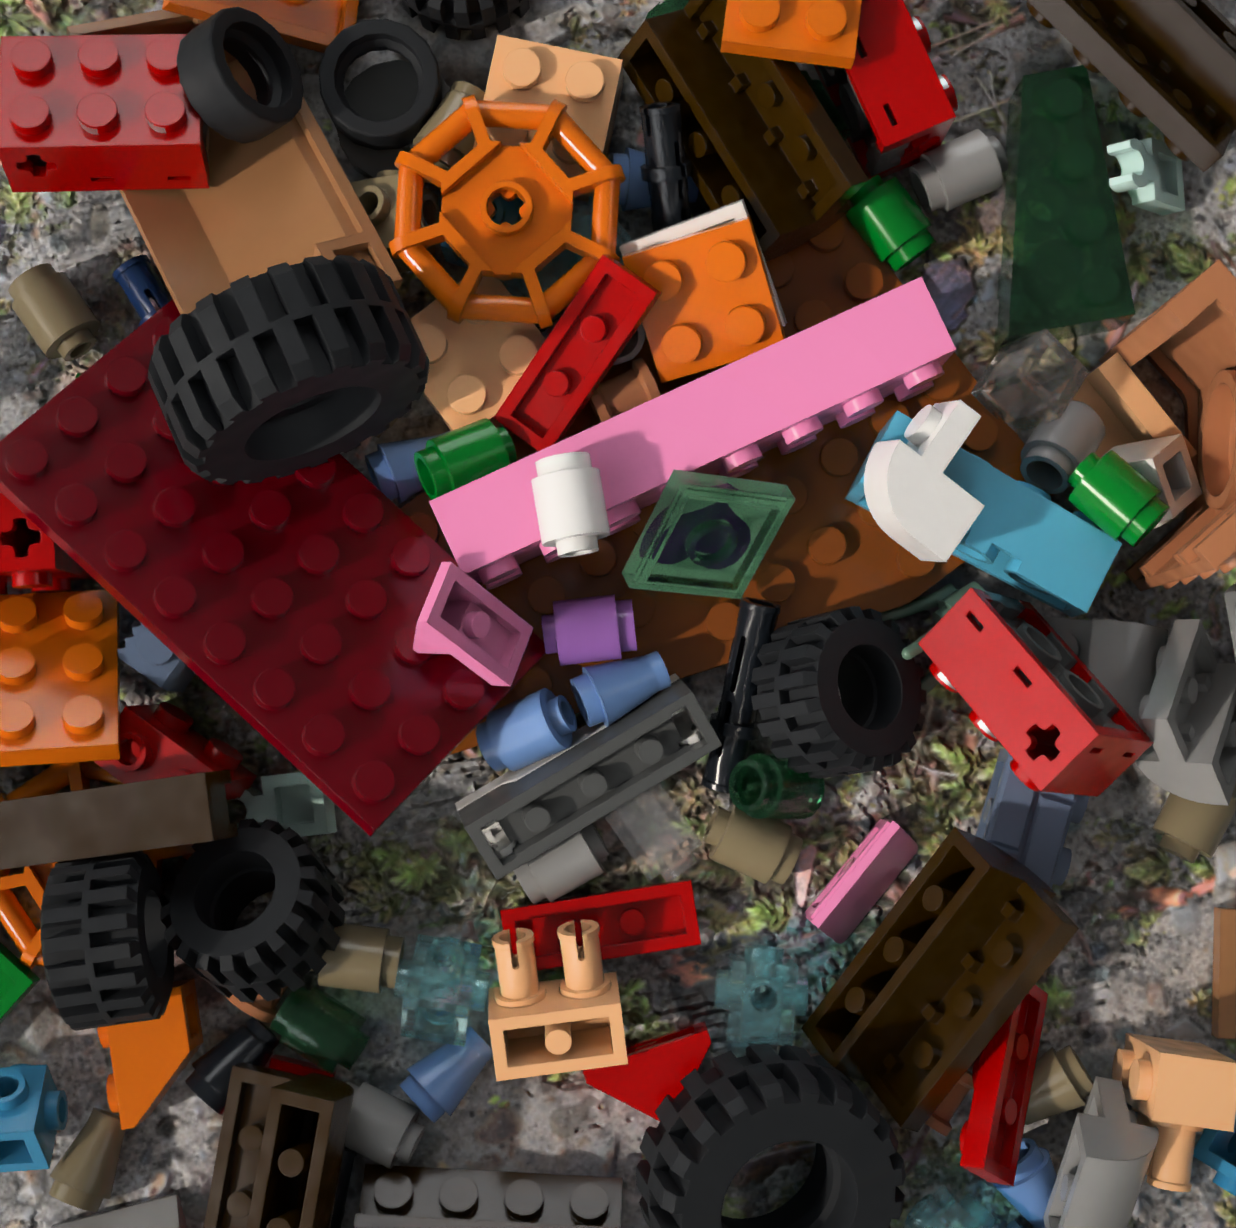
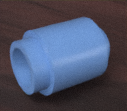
M543 688L491 711L487 715V720L477 726L476 738L484 759L493 770L499 772L508 768L511 771H518L570 748L573 741L572 732L577 730V720L570 703L564 696L559 695L556 697L549 689Z

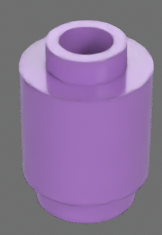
M615 594L553 601L554 614L542 615L545 653H558L560 666L622 659L621 652L637 651L632 599L615 601Z

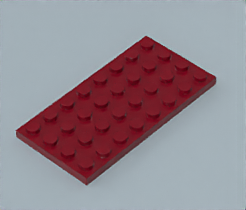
M172 299L0 441V492L371 837L546 654L544 642L536 634L531 633L511 686L490 685L451 654L415 652L413 650L417 621L441 562H452L458 567L457 562L340 453L328 458V462L313 468L308 466L296 470L294 474L278 479L276 476L268 477L262 482L246 484L243 481H237L233 485L220 484L215 480L210 482L191 471L184 464L148 379L150 359L156 342L161 335L169 334L170 324L180 316Z

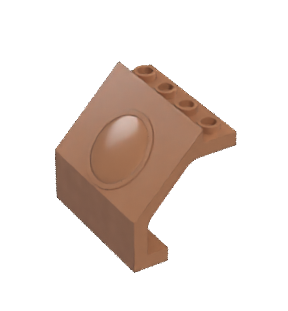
M1218 259L1144 319L1099 359V362L1103 364L1118 352L1127 365L1132 367L1142 358L1146 357L1180 395L1184 405L1185 437L1197 451V454L1191 458L1202 494L1184 509L1180 522L1124 572L1140 591L1160 585L1168 590L1180 581L1186 585L1199 575L1204 580L1219 569L1225 574L1236 567V277Z

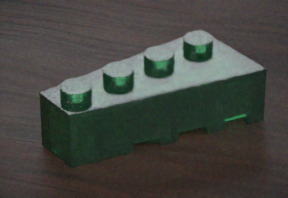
M1081 65L1023 75L1008 101L1006 136L1008 170L1004 172L1006 190L1005 206L1001 220L1003 243L1001 271L998 274L997 299H999L998 327L995 329L994 351L1117 330L1135 315L1088 70Z

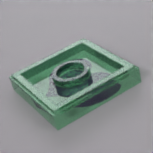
M674 469L622 571V575L628 587L633 589L741 599L791 509L795 497L786 484Z

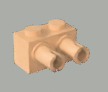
M581 919L582 946L577 945L574 920L558 927L557 936L560 939L565 977L562 979L538 981L533 943L535 938L532 930L516 928L517 954L512 952L509 929L497 932L491 938L495 950L500 986L489 988L488 1024L496 1081L628 1064L617 973H603L599 941L600 927L598 922Z
M1126 1033L1124 1049L1118 1048L1114 1056L1112 1079L1122 1081L1126 1102L1132 1106V1110L1138 1112L1137 1124L1158 1128V1142L1146 1173V1182L1153 1187L1164 1190L1190 1192L1196 1132H1203L1204 1128L1234 1132L1236 1115V1061L1202 1043Z

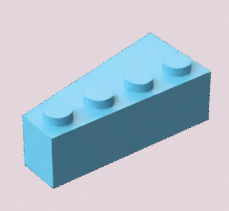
M898 410L894 413L877 435L844 499L869 511L864 493V472L869 454L876 442L901 440L907 444L909 440L904 437V433L912 418ZM960 447L943 473L985 505V507L952 555L1070 617L1087 613L1123 543L1112 539L1081 511H1074L1072 514L1050 501L1051 496L1040 488L1011 478L984 459Z

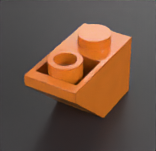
M194 978L173 982L167 1008L160 1019L97 1028L102 1047L110 1048L113 1073L107 1077L106 1093L111 1112L119 1113L121 1130L135 1128L152 1114L204 1042Z

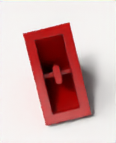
M703 1021L626 1046L628 1064L583 1070L586 1083L660 1121L655 1113L656 1109L667 1095L675 1099L684 1089L680 1081L695 1068L698 1071L712 1043L706 1023Z

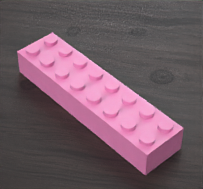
M921 276L429 501L458 567L475 581L482 582L487 590H491L520 577L523 573L519 565L542 554L546 563L561 558L558 557L556 547H544L541 542L531 480L537 477L535 462L539 459L569 452H588L590 454L592 467L600 470L610 535L641 520L639 517L640 509L659 500L674 469L712 475L719 473L720 476L734 478L742 476L758 467L757 460L763 457L762 453L778 446L781 455L789 454L814 442L817 439L815 434L822 431L825 424L837 420L840 429L848 427L876 412L874 407L884 402V397L895 393L898 401L902 402L933 387V380L945 373L942 366L955 352L956 347Z

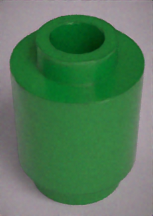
M876 175L869 179L849 199L854 207L845 215L879 262L887 261L895 273L912 263L936 243V240L928 231L932 224L897 177L884 182L879 175Z
M487 418L432 438L426 442L425 449L414 453V463L418 477L431 500L510 465L517 460L516 449L508 431L503 426L496 428Z
M1113 450L1102 458L1094 452L1090 453L1067 480V483L1074 488L1068 501L1116 542L1123 538L1132 547H1136L1156 527L1170 509L1159 498L1162 491Z

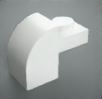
M962 400L935 403L933 406L929 404L922 408L909 423L904 433V437L909 440L908 443L905 444L901 440L876 442L865 466L864 493L872 517L890 538L921 561L947 562L985 507V505L943 473L982 417Z

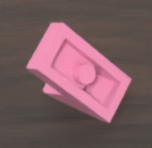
M441 562L417 621L413 650L417 653L451 654L490 685L511 686L533 627L454 563Z

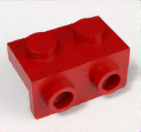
M167 702L153 705L125 706L120 714V759L94 761L123 784L203 772L230 770L231 783L225 784L227 800L240 798L244 791L251 787L257 777L241 765L243 756L235 748L216 738L207 740L191 728L194 721L186 712Z

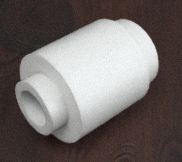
M569 452L539 459L535 462L537 477L533 478L531 483L542 546L556 547L558 557L561 558L597 552L599 550L598 540L610 535L600 470L592 467L588 452Z

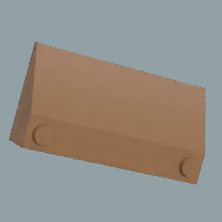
M157 10L68 26L67 35L188 34L193 28L204 21L166 10ZM224 50L226 62L234 79L246 94L258 102L255 87L247 71L235 57ZM304 97L301 109L295 117L261 140L244 144L226 139L209 127V188L119 190L180 315L191 313L196 309L198 301L211 293L217 295L231 287V282L249 275V278L267 272L268 267L284 262L294 265L302 263L304 258L323 256L327 260H333L337 255L352 256L358 261L364 259L384 270L385 274L391 277L396 290L401 287L403 279Z

